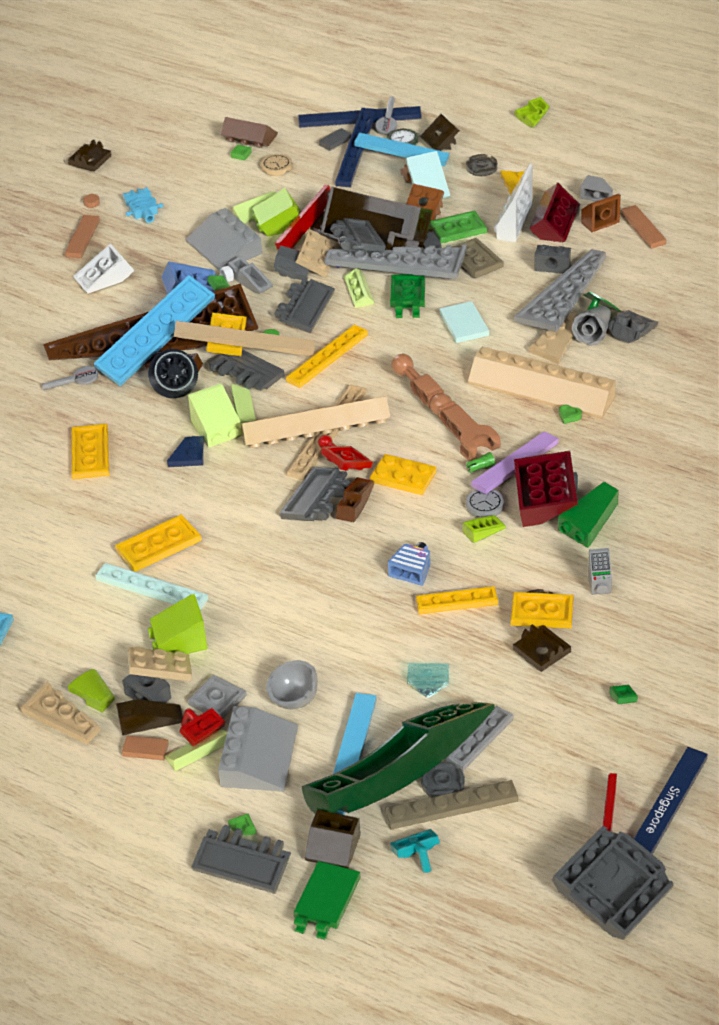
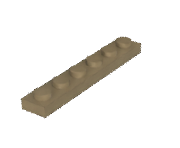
M508 780L386 807L385 813L392 830L518 802V794L513 781Z

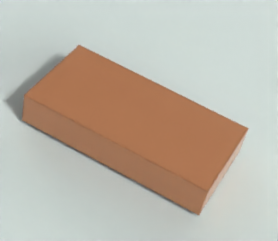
M127 736L122 749L123 757L164 760L169 742L167 739Z

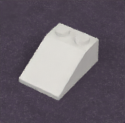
M110 243L73 277L89 294L122 282L134 272V269Z

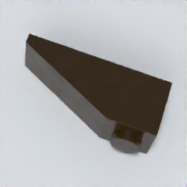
M139 699L116 703L122 736L179 724L183 718L179 704Z

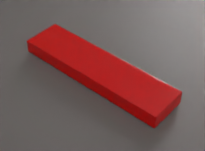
M616 773L608 774L603 826L607 827V831L611 832L617 789Z

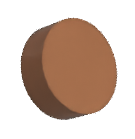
M89 194L83 198L84 205L88 208H94L100 204L99 196L96 194Z

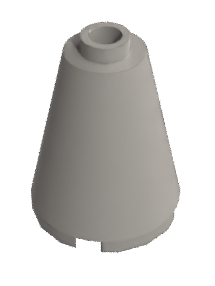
M598 306L578 314L572 325L575 338L579 342L586 343L588 346L600 343L606 335L611 319L609 308Z

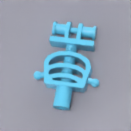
M148 187L141 190L138 188L135 193L133 190H130L129 193H122L126 206H129L130 212H126V215H132L135 219L144 218L147 223L153 222L155 219L154 215L158 214L157 208H163L164 206L162 203L156 204V199L151 197V191L148 190Z

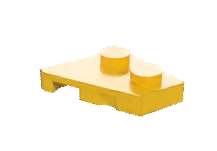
M501 170V178L504 179V184L508 188L510 195L525 171Z

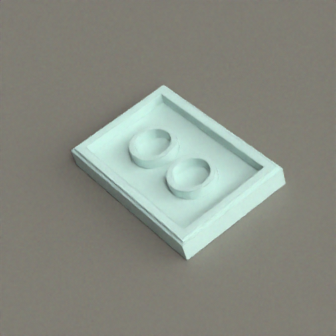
M437 151L406 158L412 183L443 190L445 192L443 199L450 197ZM426 198L419 200V204L428 202Z
M472 301L439 308L440 315L456 343L489 336V329Z

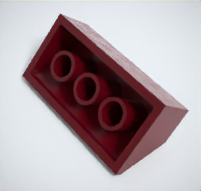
M557 182L544 192L529 229L540 240L564 243L580 203Z

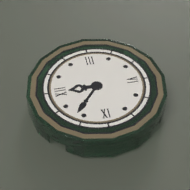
M396 129L387 136V139L416 145L419 142L418 134L411 129Z

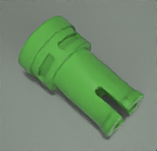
M491 452L466 462L469 473L495 466V460Z

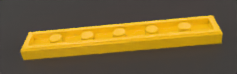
M354 324L286 376V382L301 388L368 336V330Z

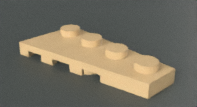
M570 312L557 332L551 330L544 332L529 347V352L560 364L562 355L566 353L567 346L572 342V325L577 314Z
M48 681L21 707L23 714L87 745L100 732V726L83 711L80 712L74 703L68 702L61 692L52 688Z

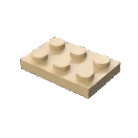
M309 229L295 263L326 277L331 265H325V257L329 249H337L339 244Z
M140 646L128 647L129 674L191 682L192 671L189 654L179 651L175 653L166 652L162 649L150 650Z

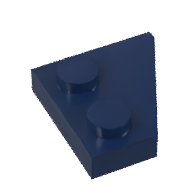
M204 436L185 437L168 458V467L203 466Z

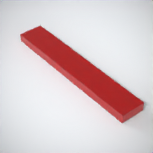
M324 185L278 238L275 242L277 250H279L280 246L292 249L324 212L328 202L327 195L331 189L329 185Z

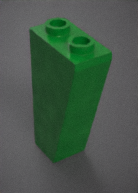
M602 482L578 501V505L558 516V530L587 548L590 547L617 507L619 490L606 482Z

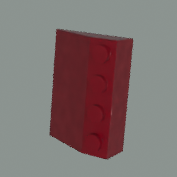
M571 451L514 459L519 511L523 527L543 524L578 505Z

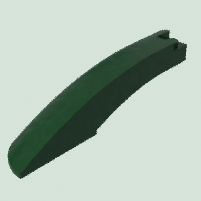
M472 702L471 704L461 705L460 703L452 704L403 721L400 729L364 758L337 773L301 786L306 804L314 814L316 810L331 813L341 810L351 813L394 794L429 772L455 751L495 709V705L485 702Z

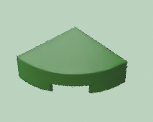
M249 814L228 820V825L234 832L238 828L243 830V835L256 834V828Z

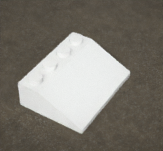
M529 164L512 194L508 196L507 205H504L503 213L499 215V222L495 224L494 232L497 233V240L516 242L533 205V164Z

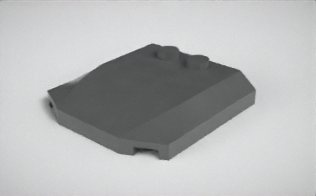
M604 826L552 878L557 890L612 937L622 940L635 929L674 885L672 880L669 881L665 873L666 868L659 859L628 834L620 831L619 834L607 831V827Z

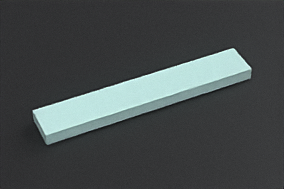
M105 563L95 575L97 581L171 604H175L187 596L195 594L201 610L208 600V594Z

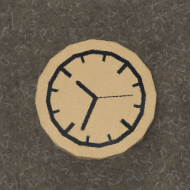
M271 154L262 159L261 169L270 176L284 175L286 171L292 169V160L284 154Z

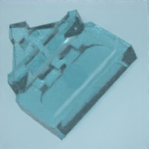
M408 663L407 684L428 698L449 685V664Z

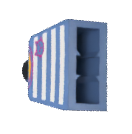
M418 542L416 546L404 544L388 561V576L423 586L431 565L428 546L423 542Z

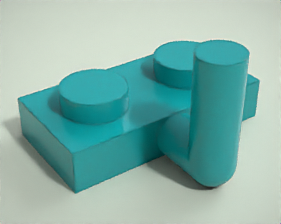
M430 828L391 842L390 847L391 851L398 858H408L413 853L418 852L423 873L431 872V865L427 850L440 844L438 835Z

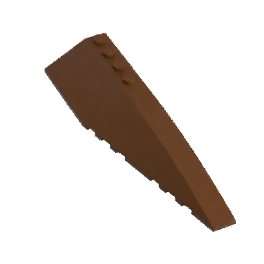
M241 283L212 292L215 294V298L189 322L210 325L212 313L247 317L245 331H254L259 328ZM148 312L45 343L43 346L48 359L51 361L101 357ZM173 337L158 352L168 349L193 350L206 346L208 342Z

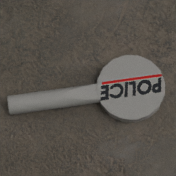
M392 96L389 97L385 117L380 118L376 122V130L381 134H390L397 128L396 120L391 118L395 98Z
M91 366L81 367L74 372L73 376L43 383V390L73 382L87 385L93 383L98 378V372Z

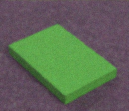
M475 210L432 220L429 225L435 228L433 232L441 244L487 233V227Z

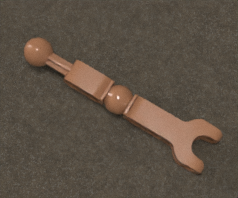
M403 353L393 358L391 363L393 372L400 376L406 375L411 380L410 387L412 392L428 408H431L434 414L439 416L442 423L460 441V453L468 461L477 458V447H487L492 451L501 447L498 433L491 426L477 424L458 404L452 401L450 396L444 394V390L441 389L439 384L429 374L420 376L414 370V363L409 355Z

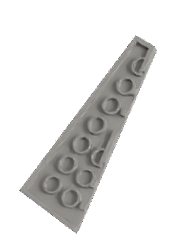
M446 245V248L430 246L425 249L417 246L393 247V250H385V252L362 249L358 252L329 249L325 257V265L457 279L467 251V245L451 248V245Z
M591 249L514 316V321L523 325L557 332L606 259V252Z

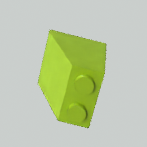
M286 188L253 207L255 213L253 217L257 222L256 225L260 232L264 231L267 237L283 234L301 213L300 208Z
M195 594L187 596L150 618L151 627L147 629L149 638L154 639V641H151L153 650L162 649L166 652L174 653L179 651L185 654L207 650L204 620Z

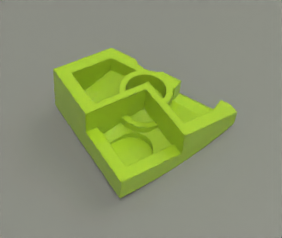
M542 97L530 100L527 106L516 109L514 115L524 124L533 128L549 110L550 106Z
M95 669L86 671L68 685L69 692L85 699L87 706L102 713L115 700L114 694Z

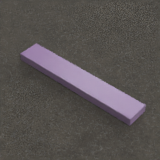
M545 431L471 481V487L487 494L515 474L514 459L543 455L559 444V438Z

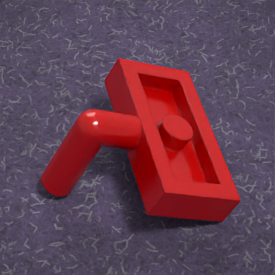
M187 708L181 721L182 727L179 732L192 746H195L223 728L226 722L213 708L199 716L192 709Z

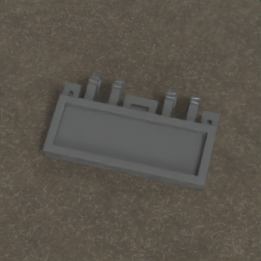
M344 218V221L336 220V224H332L330 227L333 235L339 237L338 242L345 251L358 252L362 249L385 252L386 245L367 220Z
M302 279L300 284L292 283L290 289L286 292L287 297L291 298L289 304L280 303L274 315L276 318H279L280 322L311 333L334 294L335 288L310 279V281Z
M243 349L241 356L219 353L208 361L211 371L216 372L218 370V374L221 376L229 373V375L237 378L236 383L238 385L245 383V388L249 390L254 386L260 391L263 389L267 390L285 376L283 369Z
M313 467L280 511L281 519L302 521L327 520L329 513H332L335 509V506L328 501L331 497H343L344 490L351 484V481L345 479L348 475L347 471H339V468Z
M223 826L217 840L218 832L208 830L206 837H203L191 866L193 871L276 894L291 856V852L283 850L284 841L277 840L271 855H269L267 852L271 844L270 837H264L257 851L258 843L242 839V829H236L230 843L226 842L230 834V826Z

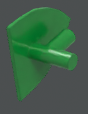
M591 291L583 294L584 297L592 300L587 311L602 305L621 312L612 303Z

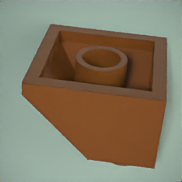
M621 195L610 196L581 209V223L591 232L620 223Z

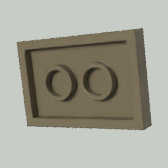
M477 237L451 247L456 248L467 245V251L461 266L474 278L504 267V261Z

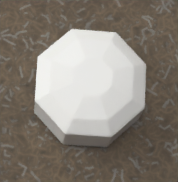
M229 266L220 269V275H223L228 283L234 280L233 270Z

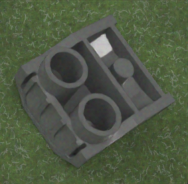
M280 246L275 258L274 271L279 272L280 276H288L291 279L308 280L310 272L309 269L295 263L300 251Z
M626 310L617 314L616 318L610 321L608 328L615 338L631 343L658 326V321Z

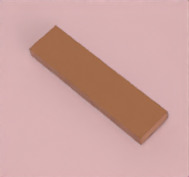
M637 205L621 209L623 217L650 248L666 244V238Z
M83 215L65 251L66 257L82 258L100 222L99 216Z

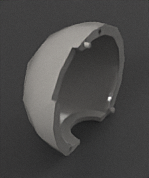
M301 660L288 661L278 666L271 673L267 681L266 691L270 699L281 708L289 710L303 708L316 695L318 684L316 670L310 663Z

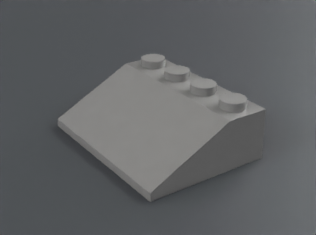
M227 208L212 213L186 238V242L219 271L222 267L228 266V262L240 256L247 261L262 254L261 237Z
M234 706L218 769L220 786L284 792L298 724L255 707Z

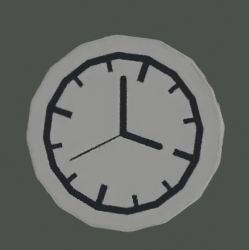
M475 490L467 496L466 508L475 517L476 515L481 516V518L491 515L497 516L504 508V498L496 490H491L487 494Z

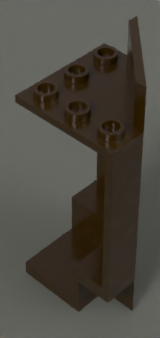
M332 186L327 195L328 202L324 212L310 227V230L318 232L322 236L339 239L330 230L331 225L336 224V220L344 221V218L367 220L386 245L385 250H393V247H423V243L428 238L427 233L429 231L433 232L435 229L429 227L433 210Z

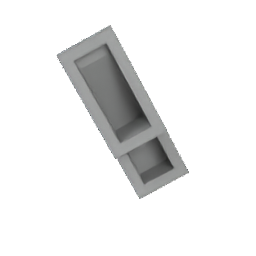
M242 256L228 262V266L233 270L234 279L247 289L261 294L273 287V284L253 263L249 264Z

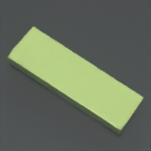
M272 191L234 206L233 214L243 223L254 220L253 215L255 213L253 207L276 194V192Z
M355 268L346 274L344 279L354 306L362 307L374 304L365 276L359 268Z
M231 384L235 411L240 422L256 421L250 390Z
M220 729L195 746L189 743L165 755V759L177 771L224 747L227 731Z

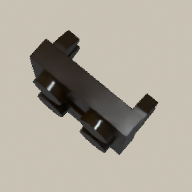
M440 114L420 137L434 150L442 151L444 148L451 150L450 143L456 144L454 137L460 130ZM437 130L441 132L439 136L436 133Z
M93 139L90 145L84 144L68 159V164L95 172L112 156L111 151L104 149L101 141H98L96 144V141Z
M532 624L530 625V631L524 629L521 639L513 644V650L542 672L571 653V646L546 626L542 625L537 628ZM538 647H546L548 649V652L545 654H539L536 651V649Z

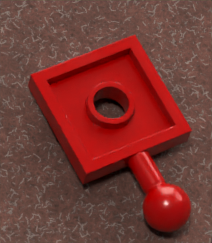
M322 435L318 439V445L322 448L321 454L329 462L336 464L340 470H363L372 467L373 461L352 446H337L329 435Z

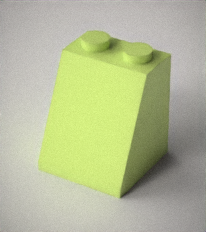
M222 384L188 395L191 423L200 436H204V442L208 447L242 436L241 422Z

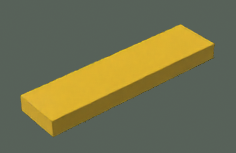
M495 586L417 595L416 603L419 614L498 605V597Z

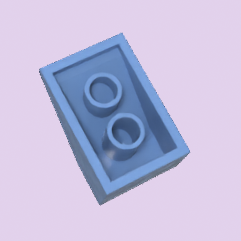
M168 261L161 276L167 295L188 275L211 292H214V289L207 281L209 275H216L214 270Z

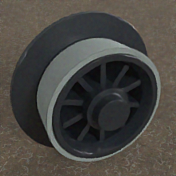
M168 349L158 353L153 358L148 369V378L152 388L161 396L172 399L180 398L189 394L195 387L198 380V368L193 358L186 352L178 349Z

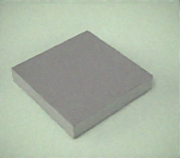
M213 674L188 699V705L203 713L213 708L224 719L233 710V707L237 706L247 695L245 690Z

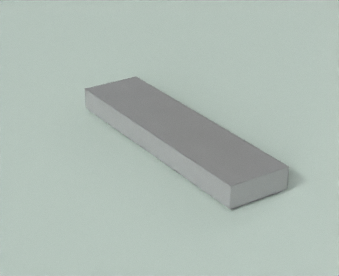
M496 705L484 722L455 751L446 757V762L452 763L456 768L464 771L514 720L513 714Z

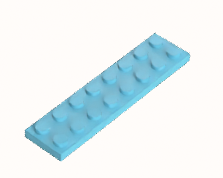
M188 275L94 362V367L121 387L174 337L176 321L190 322L215 298V294Z

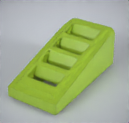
M495 515L463 522V533L473 543L506 528V525Z

